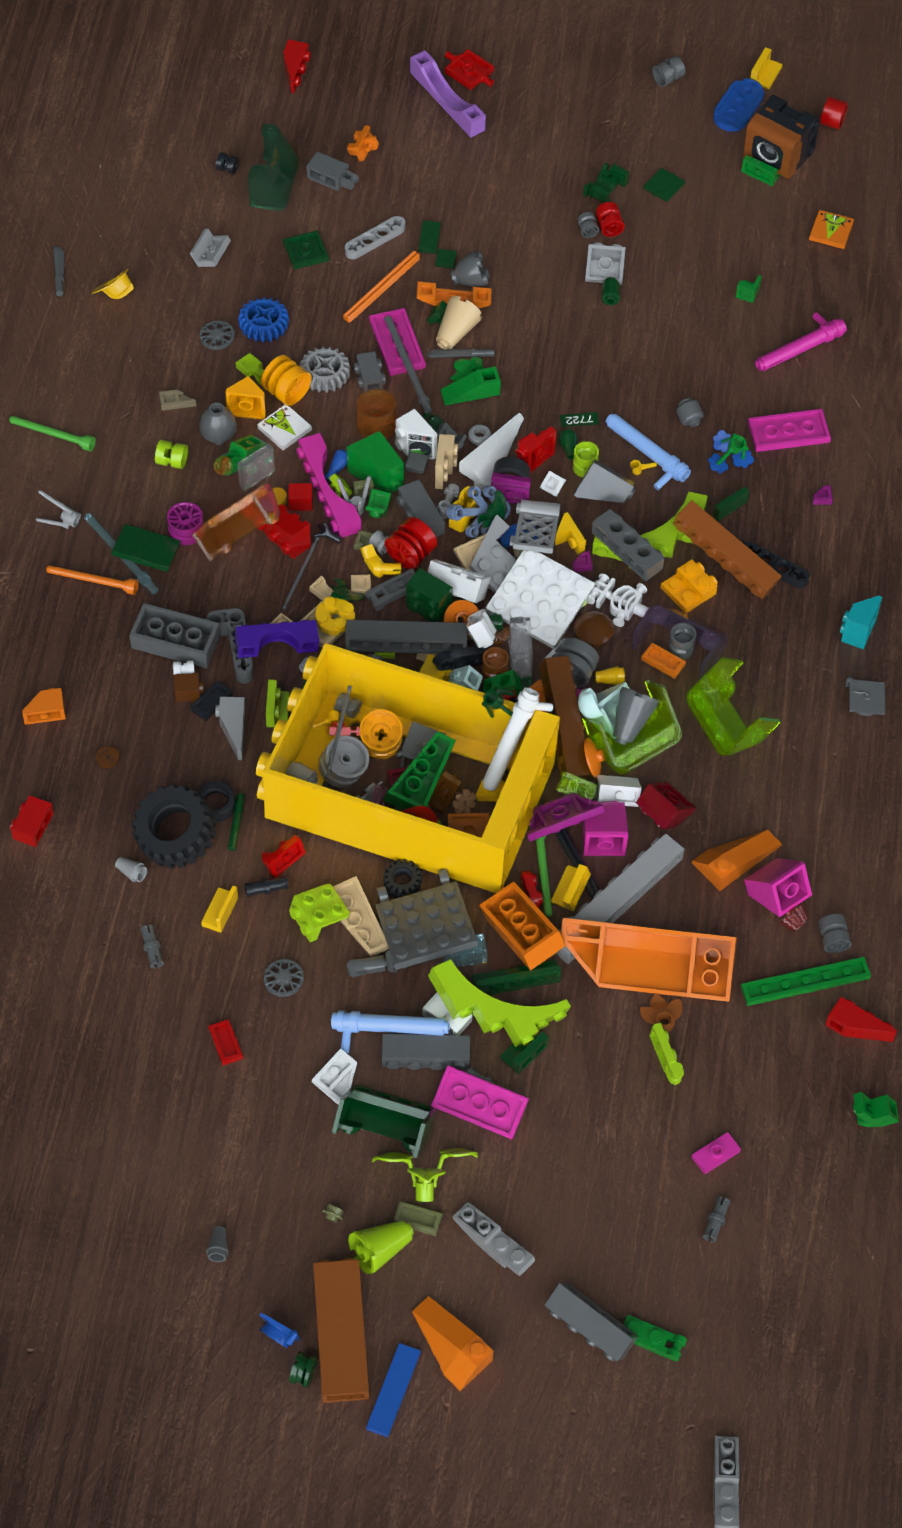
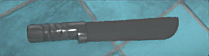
M53 246L56 295L62 296L64 251L58 246Z
M476 348L433 349L427 354V357L495 356L494 349L476 350Z

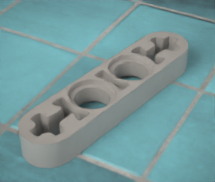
M394 216L345 244L346 257L357 259L402 234L405 231L404 218ZM381 231H384V232H386L387 234L384 235V236H381V235H379L378 233L381 232ZM369 239L372 243L365 244L363 241Z

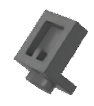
M446 422L441 423L436 431L437 443L439 441V434L454 435L455 443L458 444V451L464 446V441L467 438L465 433L457 435Z

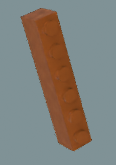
M691 500L677 514L673 522L676 529L689 537L692 543L702 548L709 557L715 559L724 570L734 575L737 581L748 587L755 596L763 600L777 585L782 576Z

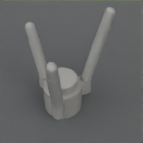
M368 476L366 479L362 497L354 496L351 499L348 498L343 483L338 478L337 482L345 501L353 504L359 516H361L365 511L371 477Z
M42 490L38 491L39 494L63 510L61 514L63 522L36 518L37 522L62 526L66 529H69L70 526L76 527L78 525L81 513L70 509Z

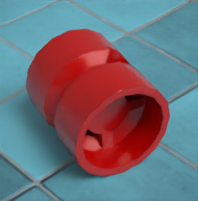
M605 202L598 206L595 214L603 235L614 237L622 233L625 225L618 205L614 202Z

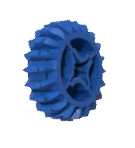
M256 297L255 301L249 300V303L244 304L243 309H240L238 321L244 336H247L249 340L254 338L255 342L261 340L264 343L265 340L271 342L273 338L278 340L279 335H284V331H287L289 317L287 309H285L284 304L279 303V300L273 301L272 297L269 300L265 297L259 300Z

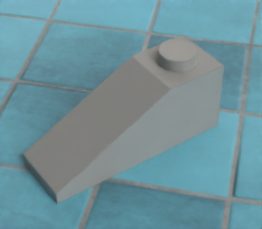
M220 697V703L215 707V716L219 717L220 726L237 759L242 760L245 698Z

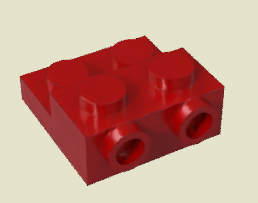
M550 426L548 429L541 431L538 436L531 432L528 436H524L519 440L515 453L518 459L528 464L530 473L555 454L556 430Z

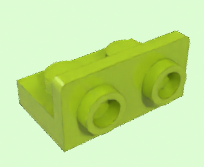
M268 680L267 727H275L279 719L288 721L287 705L290 694L288 691H281V688H277V680Z

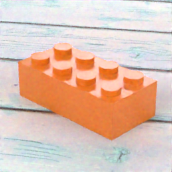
M514 881L479 905L486 921L530 971L565 947L558 929Z

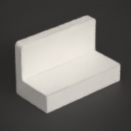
M598 775L597 802L618 801L625 802V806L638 807L635 803L641 794V785L638 778Z

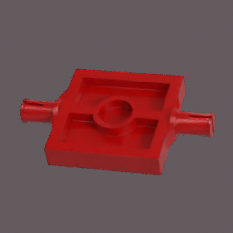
M469 49L460 55H454L450 51L445 53V58L451 61L445 67L447 75L470 90L481 82H484L489 87L493 86L494 80L488 77L494 72L492 64Z

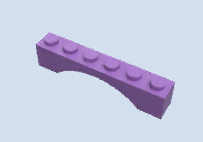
M426 51L410 57V73L470 138L485 131L486 115L476 104L465 102L451 89L442 76L435 60Z

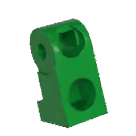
M513 669L490 677L483 681V693L497 687L501 690H515L516 696H518L523 691L522 678Z

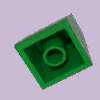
M380 431L346 447L347 471L360 480H366L370 476L375 488L388 493L398 491V487L404 485V463Z

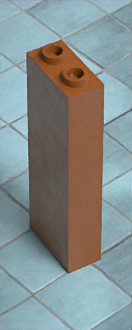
M343 1258L341 1261L332 1262L327 1259L320 1260L318 1263H313L322 1401L323 1403L368 1400L369 1386L359 1259Z

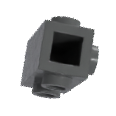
M375 351L356 354V362L353 365L355 374H359V377H357L359 389H363L364 396L383 393V385L386 384L384 373L380 372L382 370L380 358H376Z

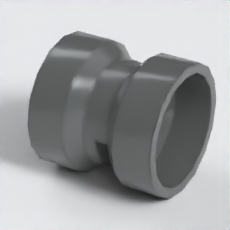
M592 212L582 213L577 220L581 227V234L585 238H592L599 232L596 217Z
M342 692L335 702L334 710L339 713L342 712L346 693ZM349 696L346 716L354 719L360 711L362 701L357 698L352 699Z

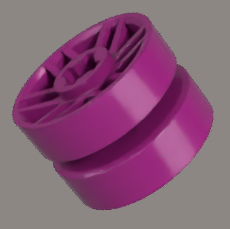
M180 502L169 509L167 523L171 538L181 540L180 545H192L203 537V513L196 504Z

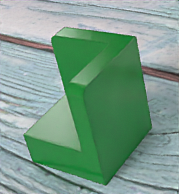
M758 275L755 283L740 280L737 285L736 298L753 303L761 287L762 276Z

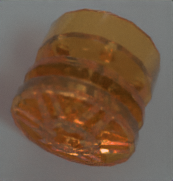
M371 389L363 392L356 401L357 430L359 434L366 438L380 431L385 439L389 438L396 429V400L394 396L388 391L381 389Z

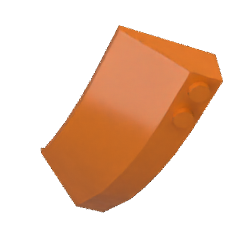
M563 918L561 937L565 946H567L598 987L730 1002L737 943L736 937Z

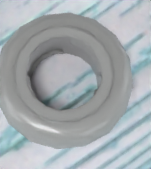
M475 425L468 432L470 442L478 446L491 436L490 429L484 425ZM482 433L484 434V436L477 437L475 436V434Z

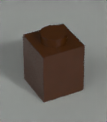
M198 673L174 674L176 702L197 701L200 698V693H204L203 680L199 681Z

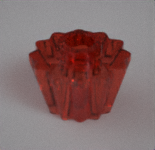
M800 904L797 908H792L783 914L785 918L780 924L795 932L809 920V917L803 905Z

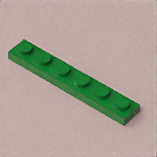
M865 957L742 983L741 990L746 1005L751 1006L868 980L871 974Z

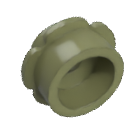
M327 1204L326 1209L322 1210L323 1213H326L324 1218L337 1223L338 1219L343 1220L342 1215L344 1211L338 1207Z

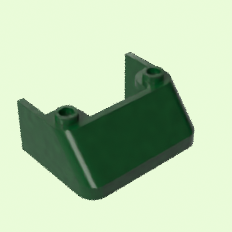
M353 1085L339 1101L332 1133L336 1134L342 1129L347 1134H355V1132L363 1129L403 1141L402 1145L406 1147L405 1150L414 1153L413 1157L417 1158L425 1147L436 1109L368 1087Z

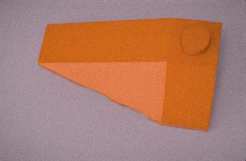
M765 830L707 849L692 860V864L721 891L782 846V843L769 830Z
M428 1296L412 1311L433 1355L440 1365L443 1375L459 1391L493 1361L494 1351L477 1334Z

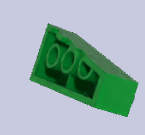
M437 731L389 789L382 801L401 810L415 806L427 807L456 740Z

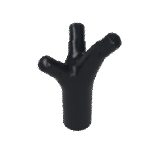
M323 522V526L321 524L317 525L322 532L315 533V537H326L337 544L342 541V537L334 533L326 522Z

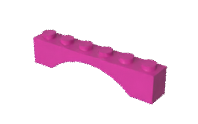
M317 433L298 439L297 455L299 459L304 461V470L306 474L309 473L311 476L310 482L312 487L317 489L316 493L319 502L324 504L323 509L326 517L331 519L330 524L333 532H337L342 538L358 533L361 530V518L355 506L337 496L325 480L323 470L327 460V447L321 434Z

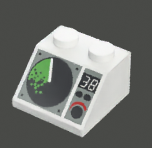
M415 409L396 419L395 444L400 451L402 450L407 456H409L410 452L427 455L429 459L437 457V433Z

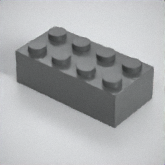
M143 603L130 633L131 648L185 663L189 660H194V665L208 668L221 637L220 623Z

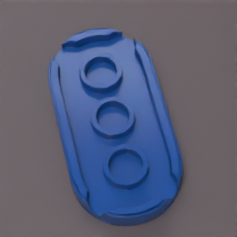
M753 79L733 82L714 109V123L725 131H739L743 129L764 99L762 85Z

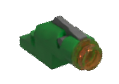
M253 435L232 441L229 451L215 460V471L220 475L226 476L235 474L242 468L250 466L255 453L265 450L267 443Z

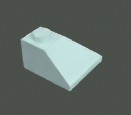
M626 682L596 694L598 705L603 707L601 712L605 715L592 719V721L613 739H616L613 736L619 693L622 687L629 689Z

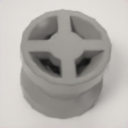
M377 530L371 536L368 544L372 543L374 549H377L379 554L384 555L387 552L385 540L389 536H384L382 531Z

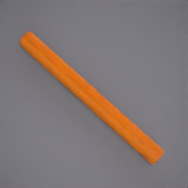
M412 251L343 314V319L348 323L352 322L419 261L420 254Z

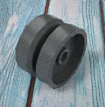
M576 638L562 639L555 649V654L552 655V657H569V662L572 663L573 681L576 683L577 688L585 687L589 683L592 672L599 663L597 651L586 642Z

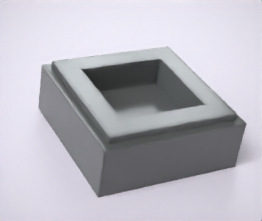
M410 452L405 465V471L424 475L429 456Z

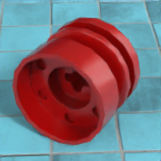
M408 517L398 527V530H395L385 540V548L390 557L396 563H401V567L408 570L412 568L414 570L424 560V557H427L437 547V539L433 531L423 521L415 517Z

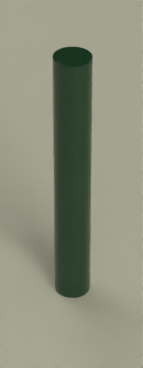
M238 793L236 796L228 850L235 851L245 798V795L242 793Z

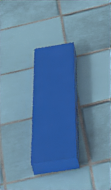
M399 1343L366 1430L387 1438L389 1437L419 1360L420 1350Z

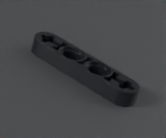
M743 543L756 555L758 554L760 558L770 559L771 562L768 565L782 576L780 580L796 588L807 586L809 581L808 571L754 543ZM783 566L786 567L788 571L782 573L778 571L777 568Z
M490 645L487 648L473 646L442 651L433 658L432 662L439 671L461 668L468 665L483 664L484 652L494 646Z

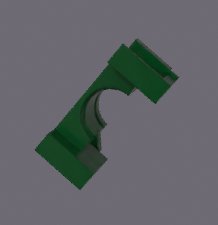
M606 162L599 172L597 180L594 183L590 182L584 185L583 196L587 197L589 195L590 198L594 197L602 203L609 202L610 193L618 185L625 187L628 184L629 171L615 163L609 170V163Z

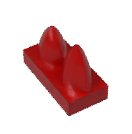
M294 835L289 840L280 841L279 848L275 852H262L261 859L267 866L270 875L276 878L301 858L306 851L301 839Z

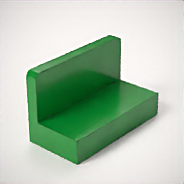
M746 155L743 159L741 172L770 186H773L781 176L777 174L778 169L751 156Z

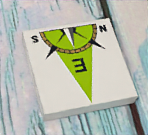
M288 405L282 406L257 424L258 429L283 451L312 430V426Z

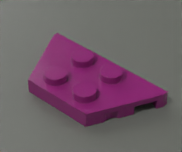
M570 793L534 808L533 817L530 820L531 829L527 831L528 839L531 842L604 813L603 805L601 803L594 805L590 799Z

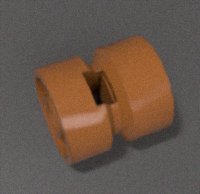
M491 647L484 652L482 675L485 680L508 671L509 655L503 648Z

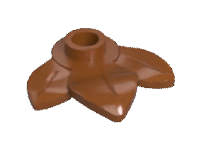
M656 993L650 1001V1007H640V1014L646 1022L651 1024L666 1021L668 1024L661 1025L663 1030L669 1032L674 1028L675 1020L682 1014V1002L680 999H675L668 1003Z

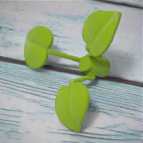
M464 1148L440 1150L441 1157L437 1168L426 1169L413 1168L411 1161L413 1156L402 1152L384 1153L372 1158V1162L382 1160L407 1163L409 1166L407 1172L411 1173L413 1187H416L415 1200L430 1202L434 1198V1187H437L438 1176L446 1173L445 1170L441 1169L444 1159L473 1155L477 1158L478 1153Z

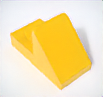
M567 512L564 513L556 532L555 546L568 541L571 549H574L579 555L585 552L586 540Z

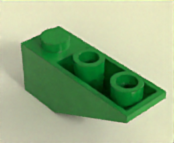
M494 366L476 370L440 389L445 406L500 395L501 380L497 368Z

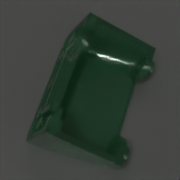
M263 123L261 132L264 140L263 160L267 161V164L254 165L249 171L250 207L281 211L287 207L298 169V156L277 126Z

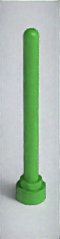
M16 416L9 418L12 424L77 443L83 450L89 452L95 446L96 439L90 435L80 437Z
M546 836L536 839L544 915L551 917L553 912L544 843Z

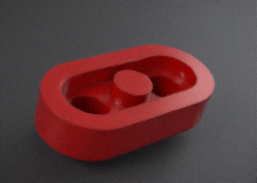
M530 870L520 872L524 892L539 909L540 904L543 903L541 892L537 891L535 887L537 885L536 876L534 873L531 874Z

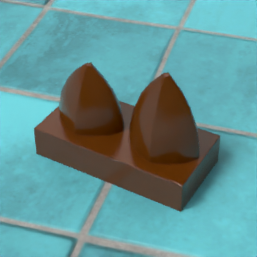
M445 771L440 776L428 802V805L442 815L447 811L462 784L458 780L457 774L451 775Z

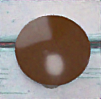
M586 612L579 616L575 622V636L595 648L601 647L614 634L613 621L601 612Z

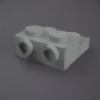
M602 243L589 244L585 282L603 283L606 278L613 277L622 285L626 247L618 244L605 246Z

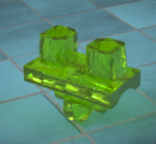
M563 771L556 791L566 795L575 793L580 797L592 800L597 784Z

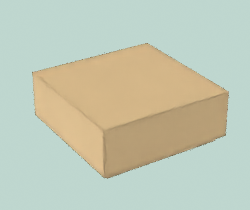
M370 574L351 575V591L365 595L371 589Z

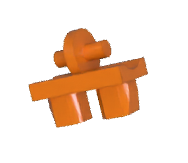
M365 125L362 131H355V143H349L347 150L350 156H357L359 161H364L371 150H377L379 142L377 137L370 133L369 125Z

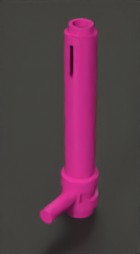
M814 313L812 318L821 325L819 329L758 357L755 361L756 368L759 371H766L824 342L828 343L834 340V337L843 336L847 331L844 321L842 319H833L827 322L819 313Z

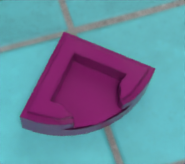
M831 485L821 487L814 494L813 505L832 504Z
M590 551L582 552L573 562L574 572L592 571L593 569Z

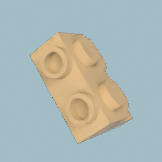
M439 434L435 465V489H443V483L447 482L448 474H452L453 467H457L458 444L455 443L454 435Z

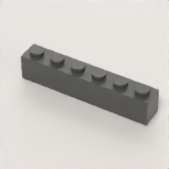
M347 620L345 634L346 650L354 652L438 654L442 651L466 648L468 641L467 623Z

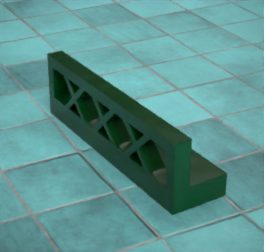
M556 960L546 961L531 971L524 965L472 975V982L475 987L487 995H494L560 983L561 967L557 965Z

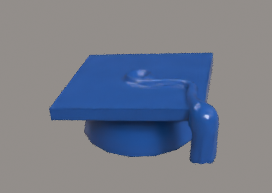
M260 1313L259 1316L266 1323L259 1329L261 1332L285 1348H288L289 1345L291 1346L295 1340L300 1342L301 1338L296 1330H291L267 1315Z

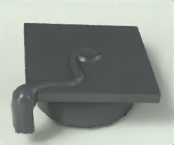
M847 677L845 687H849V712H856L863 716H871L873 714L885 715V683L853 680L852 677Z
M413 721L402 750L396 753V757L401 759L404 756L414 760L436 734L437 730Z

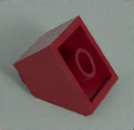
M669 782L648 784L635 802L641 807L640 811L655 820L654 823L661 829L675 828L697 809Z

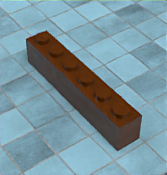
M568 656L545 658L539 663L546 703L553 704V710L551 712L548 711V713L560 717L556 755L561 781L584 780L592 774L585 757V728L580 717L576 697L577 687L572 677V663L569 662Z

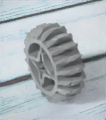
M322 346L320 350L315 347L314 352L309 350L308 355H304L303 360L300 362V366L312 376L310 384L312 391L317 389L319 393L322 390H325L326 393L329 390L335 392L336 388L341 389L342 384H346L347 379L350 377L349 360L345 357L344 352L339 353L338 348L333 351L331 346L328 349Z

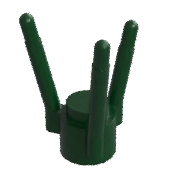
M494 687L493 690H488L484 694L482 706L486 708L491 718L494 717L491 709H502L512 716L513 712L503 705L504 699L502 695L514 696L515 692Z

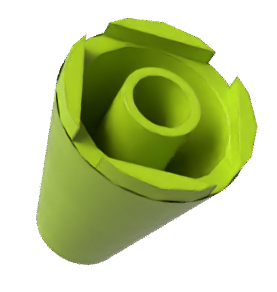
M402 1220L354 1231L349 1235L350 1251L355 1250L357 1256L354 1257V1260L359 1259V1268L366 1274H372L410 1243L414 1232L411 1225Z

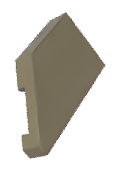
M178 389L159 392L162 411L197 406L195 399L185 396Z

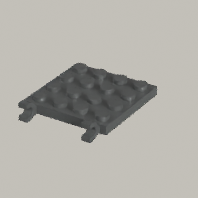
M446 869L438 871L442 886L389 900L385 886L377 888L381 903L375 904L395 970L478 947L477 938L457 881L450 883Z

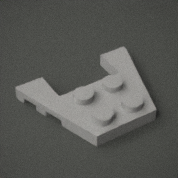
M498 515L495 516L469 567L471 571L491 577L488 587L494 593H496L517 561L497 542L510 528Z

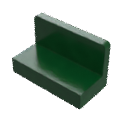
M542 1031L527 1046L521 1044L515 1047L512 1044L500 1056V1059L519 1075L548 1047L549 1036Z

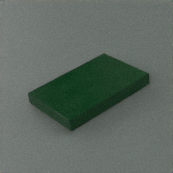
M124 524L111 555L168 572L180 547L181 540Z

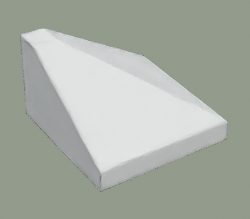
M549 471L540 488L557 497L566 480Z

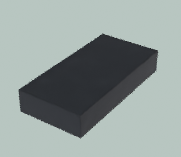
M217 681L190 706V710L206 722L215 713V707L219 705L220 697H232L233 692Z

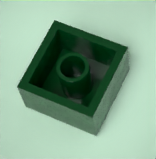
M420 568L406 584V607L411 612L423 616L428 622H442L447 607L452 603L453 587Z

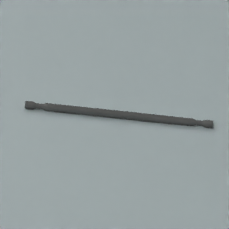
M320 537L315 538L285 600V604L282 606V610L286 609L287 603L290 601Z
M352 686L347 688V695L345 696L327 767L328 770L325 775L327 779L330 776V769L332 768Z

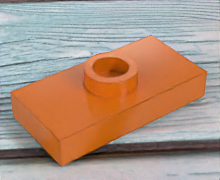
M651 643L641 656L642 661L676 679L686 665L685 660L654 643Z

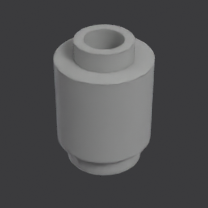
M292 762L286 771V775L316 784L318 781L317 773L300 762Z

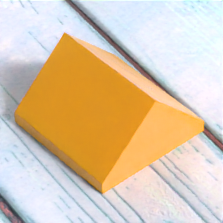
M249 376L226 389L227 408L235 417L266 419L265 394Z

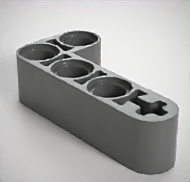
M238 608L210 612L206 616V620L220 623L221 636H229L236 680L242 684L250 683L254 676L252 657L238 658L234 639L236 626L246 625L243 611Z

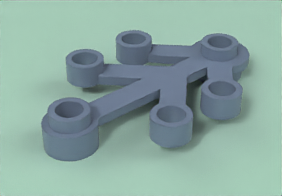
M487 485L483 489V495L488 497L492 503L495 497V487ZM471 486L468 489V496L473 498L479 507L463 508L461 505L451 504L447 508L448 518L458 521L464 516H479L480 514L487 513L488 505L481 496V489L475 486ZM506 501V505H507L506 515H505L504 520H505V519L509 516V514H510V505H509V503H508L507 501ZM476 518L466 528V535L472 538L477 537L479 534L478 528L482 522L478 524V519ZM482 526L481 534L484 535L487 533V528Z

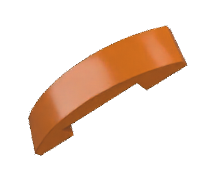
M417 283V299L434 306L442 300L448 304L452 296L461 297L460 300L463 302L468 300L477 308L491 305V288L473 287L471 292L436 288V283Z

